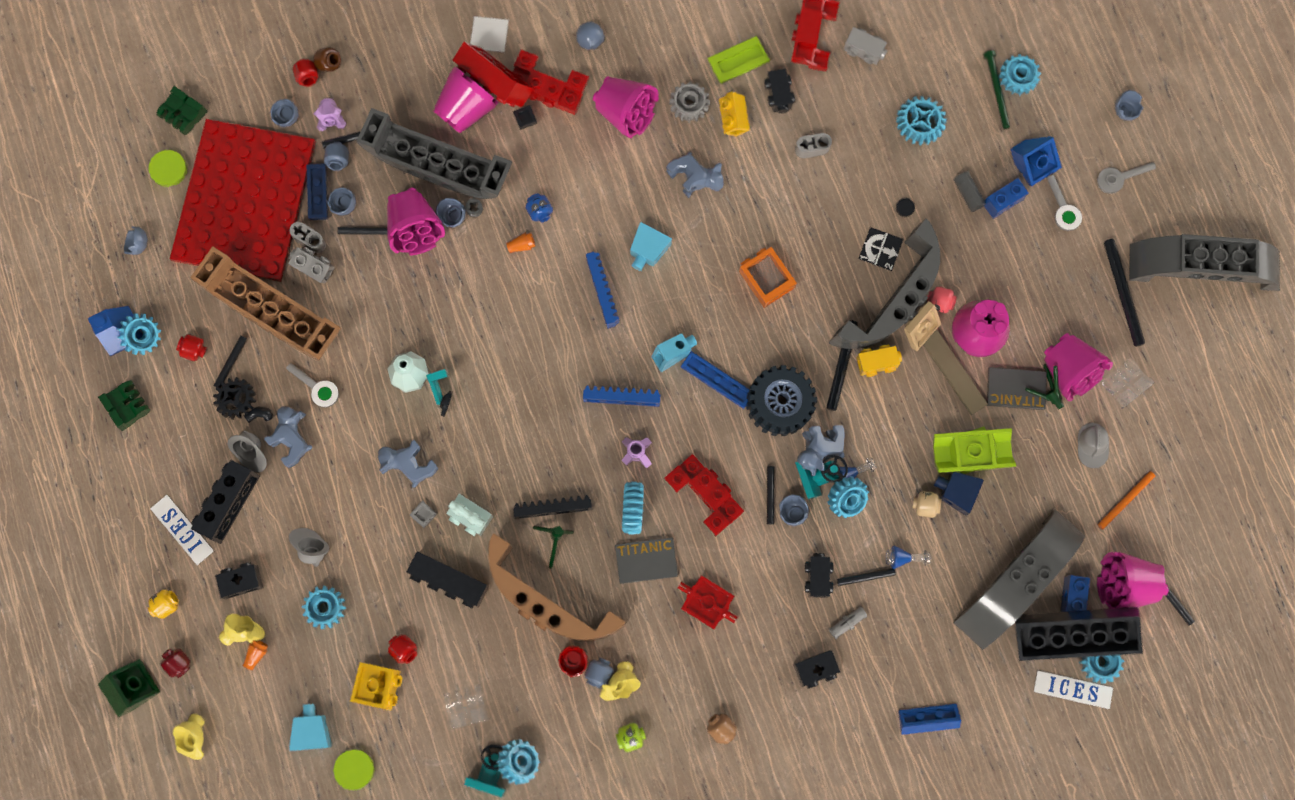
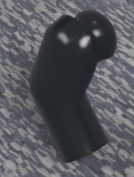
M258 406L249 411L248 415L243 416L250 423L258 417L264 418L265 421H270L273 418V413L267 407Z

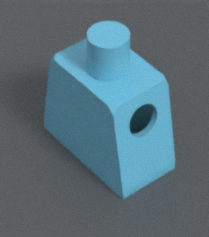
M640 222L630 249V255L635 257L632 267L642 271L645 263L655 266L671 246L672 238Z
M679 334L657 345L651 357L660 372H663L685 359L692 350L691 348L697 345V341L693 335L685 338L683 334Z
M315 704L303 705V717L293 718L289 751L332 747L325 715L315 716Z

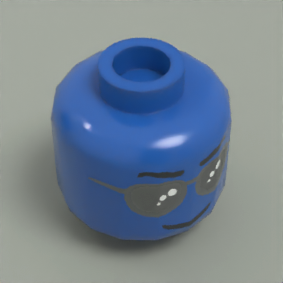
M537 193L527 199L525 208L533 221L543 223L550 219L553 207L545 195Z

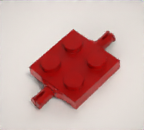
M702 575L692 588L681 581L677 589L687 594L686 601L681 610L713 630L723 618H726L733 624L736 622L738 616L728 611L730 603L735 597L734 595Z

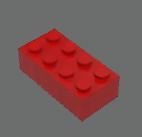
M463 42L452 59L457 64L459 70L470 74V79L484 85L483 89L490 94L494 93L497 96L496 100L504 105L507 103L512 107L515 105L523 107L534 90L533 87L481 47Z

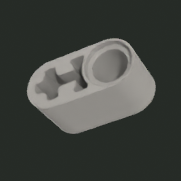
M826 133L802 136L797 141L795 153L800 158L825 155L830 150L832 139ZM818 142H824L827 146L821 147Z
M295 222L291 225L290 234L297 243L312 249L315 253L324 251L326 243L318 232L302 222ZM298 232H304L306 238ZM314 240H320L318 245H311Z

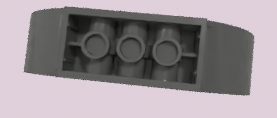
M1188 234L1149 238L1130 244L1129 281L1149 282L1155 276L1260 283V290L1280 291V251L1275 246L1261 242L1258 239Z

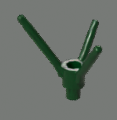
M1044 364L1043 367L1045 372H1047L1046 376L1051 390L1046 394L1030 388H1025V391L1051 401L1057 409H1061L1064 407L1059 393L1057 366L1053 367V383L1049 369Z
M533 526L534 530L550 533L553 546L549 569H552L558 541L562 538V535L573 534L574 532L572 530H563L560 526L554 528Z

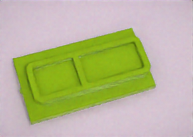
M757 36L707 59L720 84L770 62Z

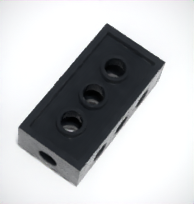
M233 460L224 465L222 469L223 474L219 480L214 482L211 489L212 493L209 497L205 498L201 506V512L193 518L191 523V530L219 544H222L260 477L252 470Z

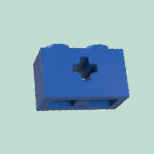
M1019 178L988 196L984 207L994 219L1023 201L1029 192Z
M1073 575L1064 577L1060 612L1087 610L1090 578Z

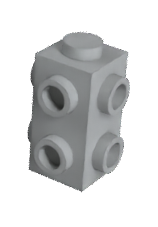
M853 27L845 43L844 51L851 56L862 58L866 63L877 65L879 59L883 60L887 53L885 49L887 42L879 36L868 34L861 28Z
M306 246L304 248L297 247V249L291 252L289 265L320 283L327 282L335 268L330 264L331 261L323 256L317 257L314 255L315 251Z

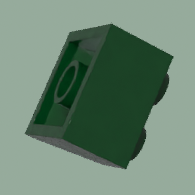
M140 659L106 674L98 683L118 718L137 709L160 693V690Z

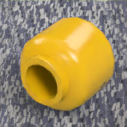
M161 590L149 598L148 611L153 617L165 619L178 609L179 599L173 591Z

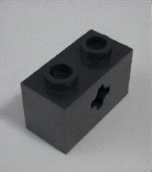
M251 562L239 565L240 568L238 569L226 568L220 571L221 574L215 575L220 598L229 599L263 589L258 566L251 564ZM238 576L242 577L240 584L236 583V580L239 578Z
M832 650L793 664L801 686H807L808 689L819 685V680L825 679L828 682L837 678L836 674L840 673ZM815 665L822 668L820 675L813 673Z

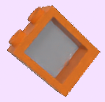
M772 247L767 250L763 248L753 259L748 258L744 260L739 269V273L764 308L795 289L797 282Z

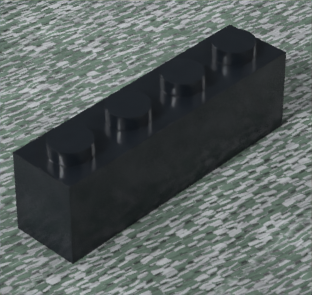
M416 551L406 573L410 574L409 579L418 583L422 580L428 583V588L436 592L438 589L446 592L445 596L453 600L458 597L463 600V605L472 609L474 606L479 608L489 587L487 584Z

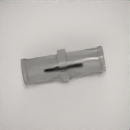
M860 606L848 616H843L840 622L829 628V632L837 639L846 631L854 629L857 623L868 616Z

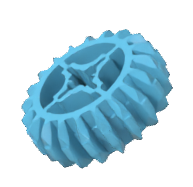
M922 95L919 100L915 96L912 101L908 99L906 104H902L901 110H898L897 113L899 117L896 118V122L899 123L897 129L902 130L900 136L906 135V141L912 139V145L918 141L920 146L923 144V141L928 145L931 141L935 142L937 137H941L942 131L946 128L944 124H946L947 119L943 118L946 113L941 112L942 105L936 106L937 100L932 103L930 102V97L924 100ZM909 112L912 114L911 117L913 119L910 125L907 120V114ZM932 117H933L934 120H935V128H934V129H932L931 123H930V119H931Z
M631 481L626 482L624 485L622 531L624 533L635 535L640 534L642 531L644 485L642 483Z

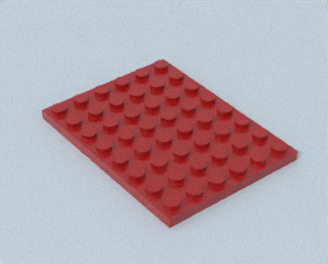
M206 119L169 259L174 262L199 266L210 249L214 247L229 256L235 264L254 276L282 282L292 241L290 227L297 221L307 180V165L311 163L316 143L315 139Z

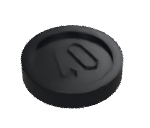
M908 198L900 199L896 205V211L902 217L911 216L915 210L913 201Z

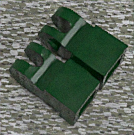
M173 86L167 100L158 108L157 116L165 119L166 123L172 124L173 128L179 129L183 135H187L208 111L202 104L176 86Z
M131 380L120 384L107 394L104 393L98 396L116 427L121 431H124L150 412L148 405H143L145 402L143 397H138L140 395L138 389L132 390L135 385Z

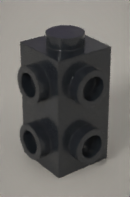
M786 68L768 71L767 77L764 79L765 89L769 90L770 95L767 96L768 105L772 107L773 113H787L792 109L793 103H795L794 92L790 91V86L792 85L790 74L787 75Z
M813 553V557L810 556L808 561H805V573H808V581H805V593H808V597L828 598L830 593H833V581H830V574H833V562H830V557H825L824 553Z

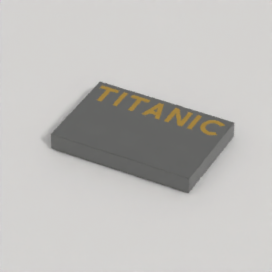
M989 367L987 406L1045 410L1046 400L1025 391V388L1046 394L1047 372Z
M673 538L615 545L620 584L678 577Z

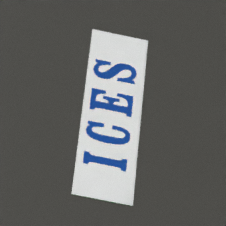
M168 495L150 508L196 565L214 552L199 533L191 530V523Z
M1037 671L1034 692L1110 709L1113 688Z

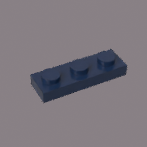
M326 164L307 165L309 221L328 219Z

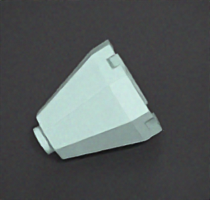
M411 351L396 355L387 368L391 384L405 393L421 389L424 385L423 383L427 380L426 375L429 374L425 359Z

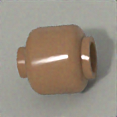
M715 714L708 720L707 732L716 743L728 744L736 737V725L728 715Z

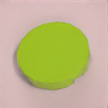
M172 150L158 152L150 160L149 174L160 186L178 185L187 174L185 159L178 152Z
M357 749L342 753L335 761L333 769L334 778L337 783L348 790H358L365 787L373 778L375 770L371 757L364 751Z

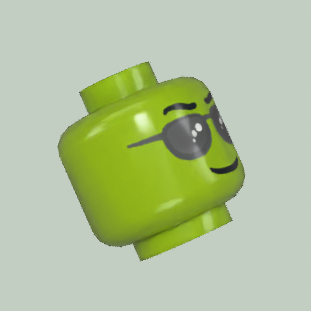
M636 723L620 727L618 733L615 734L619 748L625 752L642 748L643 740L646 739L643 727L639 728Z

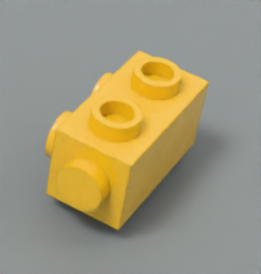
M736 92L726 93V96L719 99L724 134L737 137L750 131L745 96Z
M889 344L880 346L878 350L872 351L871 348L861 350L856 357L860 376L866 375V377L878 375L877 372L885 371V373L895 372L900 362H902L901 352L897 351L896 346L890 347Z

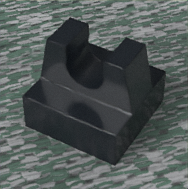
M530 105L513 111L520 130L537 124Z

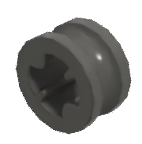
M473 198L467 201L465 207L468 215L471 217L480 216L483 212L480 200ZM472 204H474V206H475L476 204L478 205V206H477V208H478L477 211H474V210H473V212L470 211Z

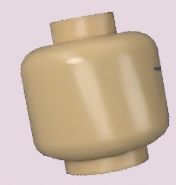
M921 491L918 497H914L913 509H916L918 516L934 518L936 514H940L942 499L939 498L937 493Z

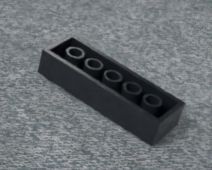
M1138 607L1022 614L1015 621L1019 661L1143 654Z

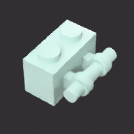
M461 494L457 496L455 501H451L448 506L449 510L446 513L450 516L449 521L457 526L461 523L466 527L465 531L473 536L476 534L481 536L493 518L491 513Z

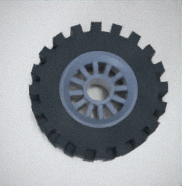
M781 365L779 368L773 366L768 371L764 370L754 380L746 397L748 399L746 408L750 410V420L754 419V425L756 427L761 426L763 428L762 432H772V436H777L778 434L787 436L789 433H796L812 418L811 416L816 409L814 405L817 403V397H814L816 389L815 387L811 388L810 384L812 381L810 378L806 380L803 377L805 375L804 372H795L797 369L795 367L786 369V365ZM777 397H785L786 404H780Z

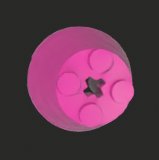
M454 66L448 75L433 112L461 134L462 131L468 129L493 110L499 102Z
M610 76L604 79L599 91H596L593 95L596 110L619 132L630 139L636 134L641 135L647 129L655 115L652 112L655 102L659 100L658 90L649 84Z
M409 188L406 191L392 194L388 197L387 238L393 252L397 254L399 252L409 253L410 256L422 254L436 247L435 243L440 238H444L445 229L442 221L424 196L417 192L416 188Z
M977 300L967 303L956 313L952 322V336L955 343L957 342L967 354L975 357H987L998 352L1007 342L1010 333L1009 315L1004 304L994 300Z
M1066 333L1059 339L1060 342L1058 344L1052 345L1045 350L1044 354L1046 357L1044 361L1053 378V367L1057 366L1059 390L1067 401H1072L1074 399L1073 396H1082L1103 379L1104 371L1112 368L1113 362L1106 355L1078 337Z
M1109 552L1100 562L1103 567L1101 576H1097V590L1101 603L1106 604L1109 609L1150 605L1159 602L1163 595L1168 593L1163 565L1121 552Z

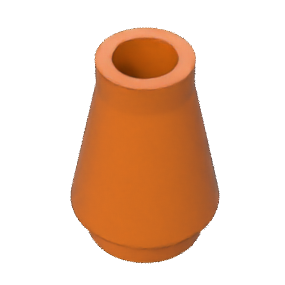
M525 232L506 243L509 253L528 251L536 247L531 232Z
M253 640V643H249L243 667L254 670L258 662L268 652L266 650L268 645L260 640Z

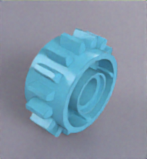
M1019 54L1017 57L1011 56L1009 60H1005L1004 65L1000 68L1001 73L999 75V78H1002L1001 85L1006 87L1005 90L1011 91V94L1018 93L1021 95L1023 92L1028 94L1030 89H1035L1036 84L1040 81L1038 77L1041 72L1038 71L1039 65L1034 63V59L1031 60L1027 55L1023 57ZM1016 73H1021L1023 77H1019Z
M133 313V318L126 316L127 321H121L122 327L117 328V331L120 332L117 338L122 341L120 346H126L125 351L129 352L132 350V354L137 355L138 351L140 355H145V351L152 352V347L158 346L157 340H161L158 337V333L161 330H158L156 327L158 322L153 323V317L150 316L146 319V314H141L140 318L138 313ZM138 329H141L143 332V336L140 339H137L135 336Z
M852 476L850 478L844 477L840 482L837 481L828 494L829 501L827 503L830 505V510L838 517L842 515L844 518L859 514L865 508L869 499L867 486L859 478L854 479Z
M323 586L322 590L319 587H315L314 593L309 591L310 596L303 599L306 601V604L302 606L306 611L303 613V616L308 617L306 622H314L313 627L315 628L320 624L321 629H325L326 625L329 628H333L334 622L339 624L340 621L338 619L345 616L342 614V611L346 609L342 604L345 602V599L339 598L341 592L334 593L335 588L333 587L328 591L327 586ZM327 602L329 608L325 613H322L320 605Z
M1120 655L1101 656L1105 659L1103 667L1098 664L1100 656L1082 657V661H1079V664L1083 665L1081 671L1087 673L1086 678L1093 677V682H1098L1100 679L1101 684L1106 683V679L1109 682H1113V677H1120L1118 672L1124 669L1121 667V663L1124 660L1121 659Z
M522 739L512 740L508 744L503 745V751L498 753L500 756L499 760H497V763H499L498 770L503 774L502 777L507 778L508 783L515 782V785L528 783L529 779H534V773L539 771L538 764L540 763L538 760L539 754L535 751V747L529 745V741L522 742Z

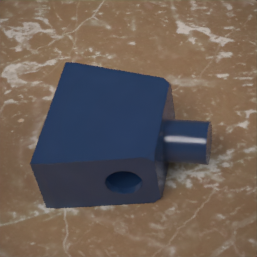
M952 472L948 479L938 475L933 486L943 490L940 496L942 501L967 516L973 508L984 480Z

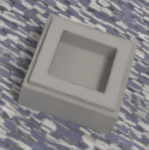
M423 500L410 514L423 528L437 515Z

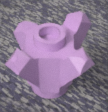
M325 98L321 100L319 108L313 113L319 119L317 124L319 131H324L327 126L331 127L333 125L343 129L346 125V122L340 115L342 110L336 106L333 99Z
M626 437L622 441L624 446L627 447V454L622 459L626 466L632 461H640L645 468L652 464L645 454V449L652 443L648 438L640 441L631 440Z

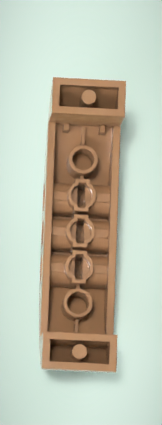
M214 247L210 249L190 277L207 292L245 318L315 360L319 361L341 330V327L327 318H320L241 268L229 256Z
M493 533L489 543L488 558L490 571L500 592L519 609L517 613L527 620L530 617L536 620L534 624L543 631L549 629L559 636L578 641H594L606 638L624 628L626 622L608 611L595 631L500 567L513 548L508 542ZM521 595H527V601L524 604L518 603V598ZM537 606L544 607V611L540 615H535L534 613ZM553 617L560 618L558 626H551L550 621Z

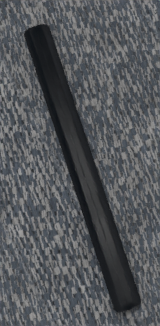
M1108 239L1104 242V246L1132 341L1135 347L1145 344V340L1115 240Z

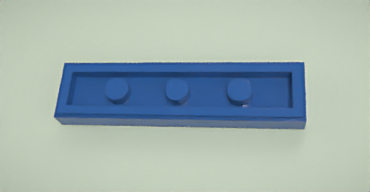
M691 351L681 365L682 369L742 409L746 407L748 403L746 397L749 392L747 387Z

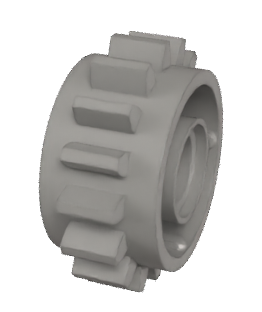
M681 83V87H675L676 93H671L672 99L669 102V105H672L671 112L675 111V117H680L682 122L684 120H687L688 123L692 120L697 122L699 117L704 118V112H708V106L710 105V100H708L709 94L704 93L705 88H700L698 83ZM692 100L694 104L688 105L685 101Z

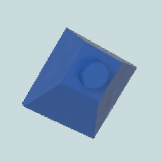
M1052 136L1026 139L1010 149L1014 164L1030 186L1035 185L1062 168L1054 137Z
M130 306L106 309L88 318L95 335L109 356H113L126 348V346H120L122 341L117 338L120 335L117 328L122 327L121 321H127L126 316L133 318ZM138 329L135 333L137 339L143 336L141 329Z

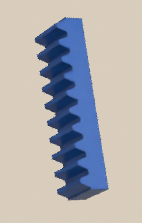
M594 252L587 253L586 261L607 329L616 327L619 323V316H617L615 303L608 287V281H606V274H604L600 254Z
M587 385L585 390H583V402L660 407V395L658 390H655V393L652 394L651 390L648 389L647 393L644 394L643 389L636 393L635 388H633L631 393H629L627 388L621 392L620 388L617 387L616 391L613 392L612 387L605 391L604 386H602L601 390L598 391L596 386H594L593 390H590L589 385Z

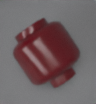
M170 648L161 655L163 659L160 662V666L169 677L180 678L189 671L191 660L180 648L174 650Z

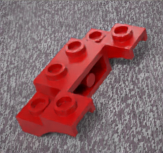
M803 0L801 12L796 14L795 24L798 27L797 30H793L791 41H795L791 62L809 65V69L827 71L830 52L817 49L816 47L822 19L836 21L840 2L834 0Z
M521 49L515 61L513 72L534 88L528 99L532 101L538 100L549 108L555 107L576 115L589 81V76L572 70L567 82L534 70L538 56Z
M692 454L664 477V480L668 482L676 493L688 484L713 512L703 523L716 537L741 516L744 510L732 498L730 494L732 492L725 483L721 484L717 480L718 475L712 469L708 470Z

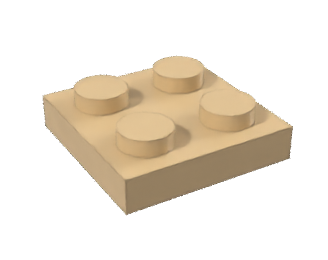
M929 301L919 309L918 314L907 323L904 329L910 346L915 351H918L941 325L936 307Z

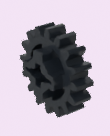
M236 377L233 382V380L228 378L227 384L221 382L222 388L216 387L218 394L213 395V397L217 401L213 402V404L217 407L216 410L222 413L221 415L225 418L229 416L230 419L234 420L236 415L241 419L243 413L248 415V409L253 410L251 403H255L256 400L252 396H255L256 392L252 390L253 386L248 384L246 380H240Z

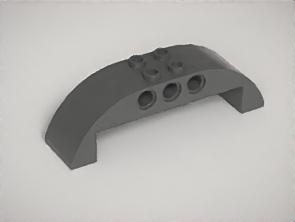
M371 108L356 141L367 152L398 170L451 191L475 198L493 199L498 197L512 165V161L494 155L493 159L489 160L394 124L389 114Z
M924 219L904 242L922 257L868 329L864 332L851 321H847L838 329L829 341V344L846 349L869 347L887 338L916 315L917 311L915 310L922 306L928 298L926 294L934 284L940 265L938 238L934 228L927 219Z
M1056 509L1044 520L1042 528L971 607L966 608L953 622L982 650L999 638L1030 607L1071 560L1084 541L1085 535Z

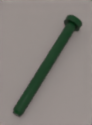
M995 50L983 53V58L988 62L1002 127L1004 130L1010 128V123L994 59L997 55Z

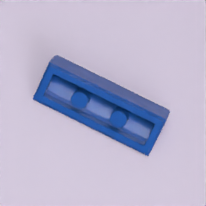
M957 704L898 710L902 735L957 729L961 726V717Z

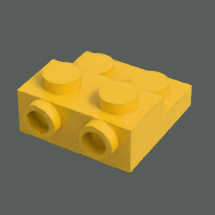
M359 662L350 702L392 711V707L398 701V697L395 694L397 687L402 683L401 671Z

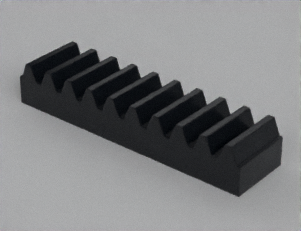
M585 495L584 500L578 496L576 501L570 497L569 502H566L563 497L561 503L556 498L553 504L547 499L545 505L539 500L537 506H535L533 501H531L530 506L523 502L522 507L515 503L513 512L515 519L590 511L592 510V503L588 495Z

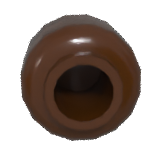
M321 48L314 54V65L321 72L336 71L341 65V55L335 48Z

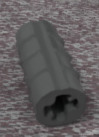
M969 171L956 176L954 182L962 194L966 205H968L971 212H974L984 207L986 202L973 181L974 179H972Z

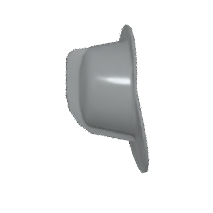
M1088 423L1082 426L1078 433V456L1086 467L1099 468L1108 460L1109 437L1104 427L1096 423Z
M243 431L240 435H234L228 439L227 445L229 450L238 458L243 466L257 473L262 472L266 468V457L260 450L261 441L256 435Z
M298 528L289 534V541L297 550L298 558L304 563L312 564L315 567L319 566L320 561L329 551V545L315 531L308 528Z

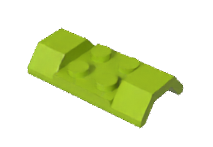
M1012 428L934 434L933 453L937 472H965L1016 467L1011 447Z

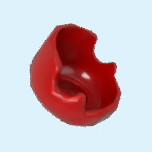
M575 645L564 648L560 652L558 659L561 671L569 677L580 676L588 665L586 652Z

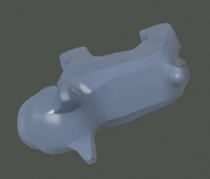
M692 152L672 160L666 166L667 174L672 179L676 177L677 173L686 174L687 181L683 184V193L688 198L691 197L693 191L701 190L705 187L719 191L724 186V179L721 174L722 164L718 163L710 169L704 168L692 156Z
M282 406L277 411L278 425L272 436H266L264 439L273 448L281 443L290 448L288 456L281 458V461L287 468H291L299 463L305 453L312 449V446L305 442L297 429L299 421L306 414L302 411H295L290 407Z
M835 425L833 430H827L826 435L829 438L823 437L820 426H812L809 428V431L802 433L806 439V449L799 454L797 461L803 469L810 470L811 476H815L817 469L824 470L822 459L831 455L844 458L845 432L842 425Z
M412 440L411 445L407 448L395 450L390 447H382L378 451V460L381 465L379 471L384 474L391 469H398L412 482L413 488L426 478L432 477L439 468L432 460L428 462L427 466L418 465L415 456L421 448L415 440Z

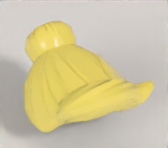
M230 614L226 616L223 626L224 630L221 631L219 640L224 645L243 641L253 643V640L263 639L265 631L249 616Z
M620 662L617 665L618 671L612 675L608 684L602 685L603 689L601 690L600 697L603 700L612 701L628 698L632 692L640 688V682L632 672L633 665L630 662Z
M191 714L188 721L182 722L174 727L173 730L176 750L195 760H200L204 756L201 749L204 738L201 727L204 725V719L200 715Z

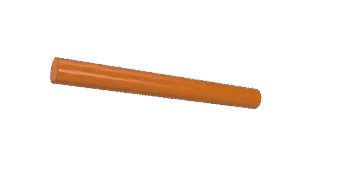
M1149 471L1097 524L1098 527L1103 530L1156 477L1155 474Z

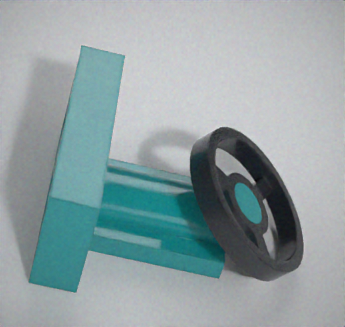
M447 369L426 375L436 404L440 405L442 409L441 416L443 417L446 415L453 391L449 390L443 396L438 380L449 377Z
M836 455L826 457L823 460L824 470L817 469L815 476H811L810 470L803 469L798 462H795L808 499L822 496L819 486L829 482H840L846 477L848 466L843 458ZM829 458H834V461L831 460V461H828V462L824 463L827 459H829ZM837 459L841 460L845 466L844 475L839 472L840 467L837 465Z
M491 744L482 750V767L478 779L468 776L464 785L502 798L506 789L497 786L501 771L498 770L499 763H497L500 755L497 752H491L489 749L497 748L503 751L501 745ZM486 751L488 757L485 756V758H483V754Z

